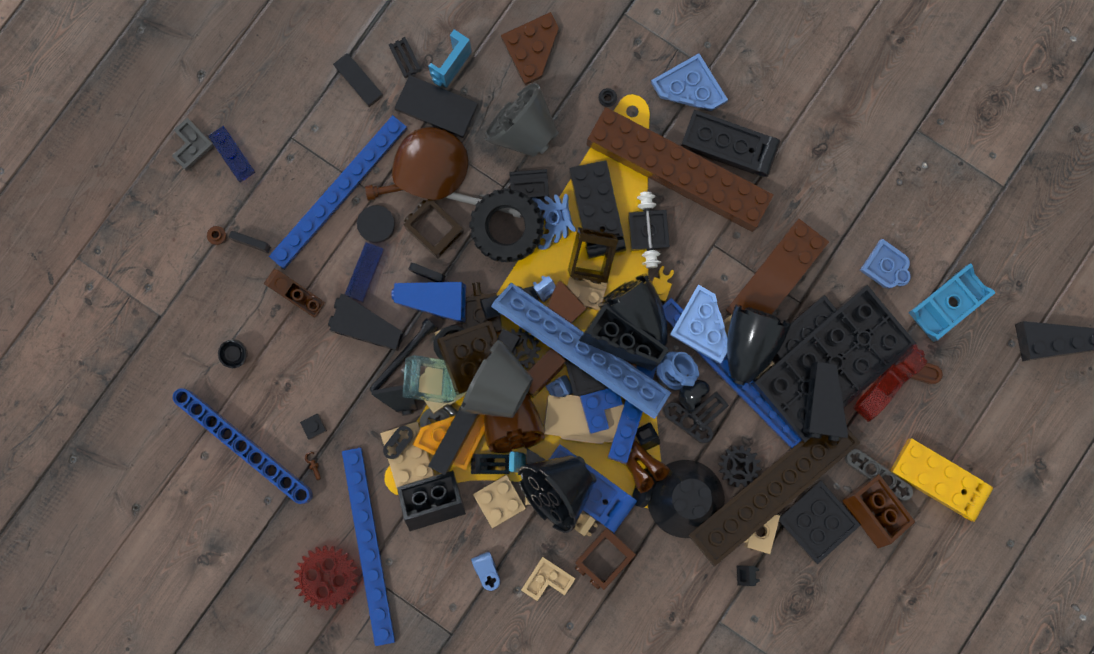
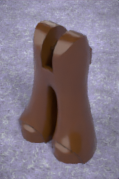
M634 439L631 448L632 452H630L627 464L625 465L629 469L639 492L645 493L653 487L654 481L637 461L642 462L656 481L663 480L668 475L670 469L664 463L651 456Z

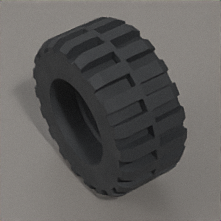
M504 189L494 190L477 202L475 210L471 213L472 218L471 222H469V228H471V238L482 254L495 261L516 262L532 254L535 248L539 246L544 232V220L540 209L530 197L517 190ZM502 208L517 210L525 222L523 235L519 240L511 244H502L496 241L490 233V219L496 211Z

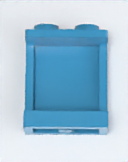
M455 29L450 34L453 51L440 68L432 63L428 66L432 81L440 87L441 85L446 88L449 86L472 53L470 39Z

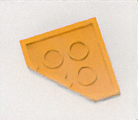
M456 415L422 426L412 445L434 455ZM479 415L453 465L466 470L485 431L484 415Z

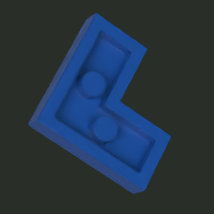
M610 388L579 396L590 434L609 429L604 410L623 405L620 395L613 392Z

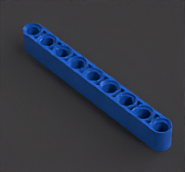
M183 388L177 389L173 393V401L177 406L294 502L306 504L311 501L313 493L307 485L196 394ZM186 393L188 396L187 400L182 403L180 400L181 395ZM198 405H201L202 412L199 415H197L195 413V408ZM212 417L217 419V424L214 427L210 426ZM227 429L232 431V436L229 439H226L224 436ZM242 441H245L247 444V448L244 451L239 449V444ZM257 453H260L262 456L261 462L256 464L254 462V456ZM272 465L277 469L274 476H271L268 472L269 467ZM287 477L292 481L289 488H285L283 485V481ZM302 489L307 493V497L303 501L298 497V493Z

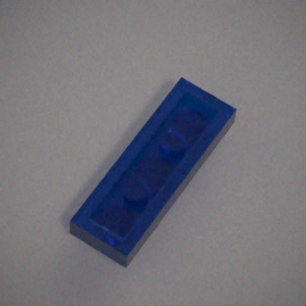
M224 125L208 135L240 183L256 173Z
M365 242L346 289V296L361 302L364 301L383 255V248Z

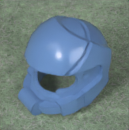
M672 351L666 353L656 368L659 382L672 390H679L684 385L694 386L695 381L699 377L697 364L685 352Z

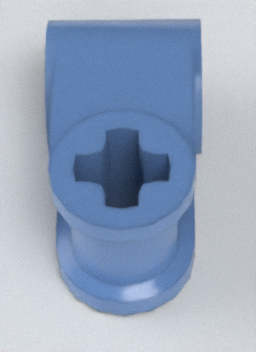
M488 551L472 558V564L482 586L489 591L497 589L500 585V578L490 552ZM488 576L496 579L494 587L486 584Z

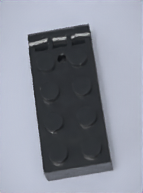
M694 109L681 146L693 153L740 170L768 177L781 141L775 137Z
M607 161L569 168L581 228L596 231L604 229V232L615 234L618 239L615 253L626 251ZM585 242L589 259L605 255L607 246Z

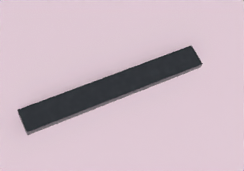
M502 329L497 340L502 341L513 353L521 338ZM464 402L428 467L447 476L480 415L462 412L461 407H464L466 404Z

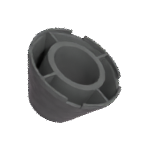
M497 340L490 349L492 353L486 360H483L463 399V402L466 404L464 407H461V411L464 413L513 418L533 382L532 376L502 341Z

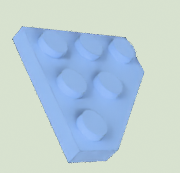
M698 285L670 336L721 364L727 353V335L723 319L717 305L716 295Z

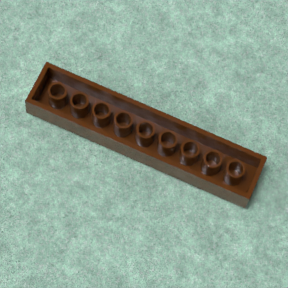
M607 107L604 108L587 139V146L751 232L757 228L774 195Z

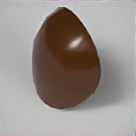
M424 127L414 130L402 141L395 154L392 166L393 181L400 189L424 199L439 200L448 197L461 186L468 170L467 150L455 135L446 130L435 127Z

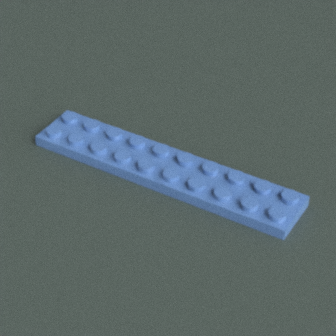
M510 283L493 302L492 308L653 419L656 418L670 396V391L625 360L579 341L584 333L513 283Z

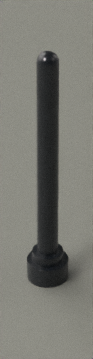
M426 318L421 323L422 326L419 333L371 385L370 392L378 390L423 338L437 330V327Z

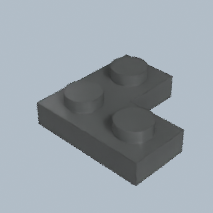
M188 118L174 129L176 134L186 144L174 153L172 157L187 171L214 145Z

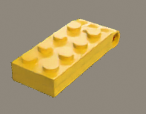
M912 438L906 441L890 470L909 485L972 522L976 521L993 490V487Z

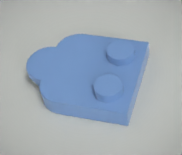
M884 239L879 240L860 269L862 273L884 288L904 286L910 281V272L907 270L910 265L909 258Z

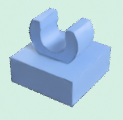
M541 276L542 281L538 284L533 282V288L543 302L552 296L556 287L549 276Z

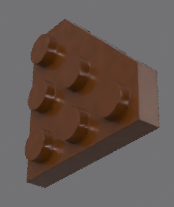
M551 12L501 35V39L524 85L541 79L546 63L559 31V27Z

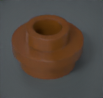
M213 226L207 232V239L213 245H220L226 240V231L220 226ZM215 232H219V236L217 238L213 237V234Z

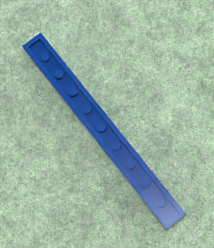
M392 115L269 257L285 269L407 130V126Z
M670 298L663 305L666 322L674 328L683 309ZM696 351L791 449L802 441L752 386L751 383L753 381L745 383L744 386L733 382L734 379L730 376L727 354L721 364Z
M362 448L342 451L374 643L375 646L395 643Z

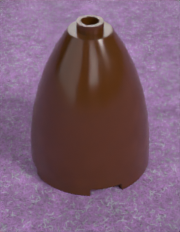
M528 393L513 418L484 415L486 442L491 452L509 453L512 452V449L524 446L527 449L540 443L545 438L541 418Z

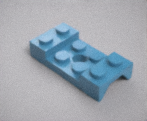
M970 263L908 313L934 342L939 340L996 292L980 281L974 273L973 265ZM950 297L956 298L958 302L956 307L950 306L948 302Z

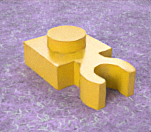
M664 266L658 271L659 278L654 277L652 280L661 302H665L672 286L667 281L674 274V271L671 270L669 275H664Z

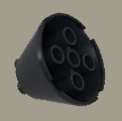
M564 456L523 465L518 470V475H521L522 479L519 484L528 502L544 521L548 518L554 524L552 527L563 533H569L575 528L594 483L597 481L595 476L586 468V463L580 456Z
M678 460L666 465L670 471L663 480L656 481L647 506L654 522L664 532L679 538H690L688 536L724 506L725 496L719 478L710 468L697 461Z

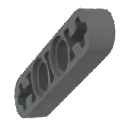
M853 449L845 456L846 463L869 480L878 474L882 478L884 475H889L892 479V483L889 485L890 489L895 486L906 488L905 492L907 495L900 496L901 491L897 488L893 489V493L899 500H909L912 497L913 489L908 483L862 451ZM857 453V459H859L860 461H864V459H866V461L862 464L861 469L859 468V466L861 465L859 462H851L852 457H850V455H855ZM868 464H873L876 468L873 475H869L866 472Z

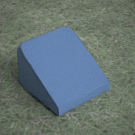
M566 375L546 385L551 396L566 397V395L573 393L571 383Z

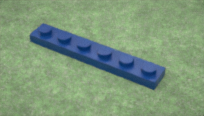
M638 365L636 366L639 371L653 380L656 367L650 371ZM627 400L625 401L608 455V459L627 464L643 412Z

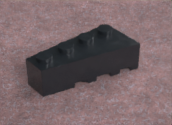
M606 304L597 312L579 339L583 343L650 371L660 364L669 350L642 329L622 319ZM611 317H615L628 325L633 330L631 334H623L619 330L618 325L611 321ZM633 332L637 334L643 345L635 342L632 336Z
M1027 321L1015 324L1022 362L1094 351V328Z

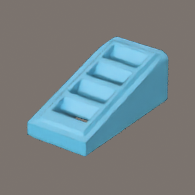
M511 452L509 456V471L518 473L519 468L526 464V454Z

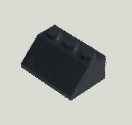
M453 470L449 471L447 476L439 474L397 487L404 521L409 531L466 514Z

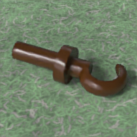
M308 452L305 455V461L311 464L309 468L313 470L316 480H320L319 464L315 463V460H308V456L314 454V452Z

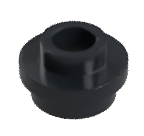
M610 88L603 89L598 97L600 104L604 107L613 106L617 101L616 92ZM605 96H610V97H611V100H610V101H606V100L604 99V97H605Z

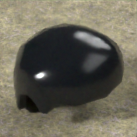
M235 339L223 342L218 350L219 361L223 366L232 369L242 366L248 357L247 348L244 343Z

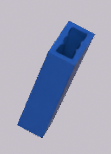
M463 282L394 283V289L391 292L394 303L465 323L466 285Z

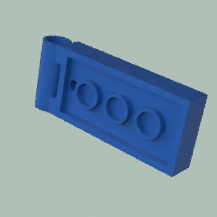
M560 444L549 459L577 456ZM586 464V468L595 476L597 481L594 483L583 510L615 533L637 503V500ZM604 499L608 500L606 505L603 504Z

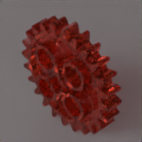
M327 545L323 546V551L316 547V553L309 550L308 554L310 557L304 555L302 559L305 562L297 563L301 569L294 571L296 574H299V577L294 579V581L299 582L295 589L302 590L298 596L305 595L306 597L303 602L305 603L310 600V607L317 604V609L320 610L324 605L325 610L328 611L330 605H332L336 609L337 602L340 605H344L343 598L350 600L351 597L348 593H355L352 586H356L358 583L353 580L359 575L353 574V571L358 567L351 566L354 559L348 561L349 553L342 555V548L335 552V546H332L330 551H328ZM328 558L334 562L332 569H328L325 566V561ZM317 562L320 563L323 572L317 567ZM311 569L317 572L315 580H311L308 576ZM324 574L330 575V578L328 579L329 582L323 581L322 578L325 577ZM338 575L344 577L345 582L342 586L336 584L335 579ZM331 585L336 589V593L332 591ZM321 586L326 587L328 590L326 597H322L319 594Z

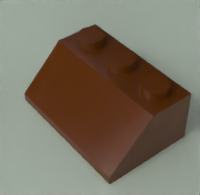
M880 474L855 489L842 500L877 548L892 544L915 523L914 519Z

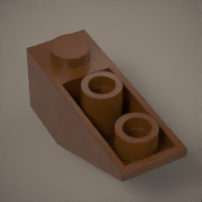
M275 268L263 283L314 318L326 303Z

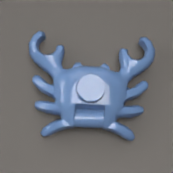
M555 194L554 199L556 203L552 198L545 196L544 199L549 204H545L541 199L532 198L538 204L540 211L545 210L543 218L546 221L545 228L549 229V233L543 234L541 237L546 240V243L543 246L539 244V249H548L555 235V243L560 241L562 234L564 238H567L569 233L568 227L571 231H576L571 220L569 197L567 194L564 195L563 201Z

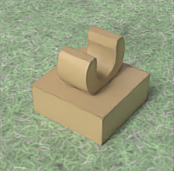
M582 511L574 529L583 536H591L592 534L589 532V529L592 525L596 528L598 525L595 523L596 520Z

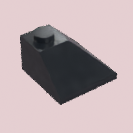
M411 384L371 391L374 397L396 412L402 413V416L414 414L413 411L418 410L415 390Z

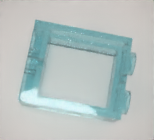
M417 355L405 358L403 397L445 404L454 401L456 392L444 360ZM420 366L443 370L441 395L419 392Z

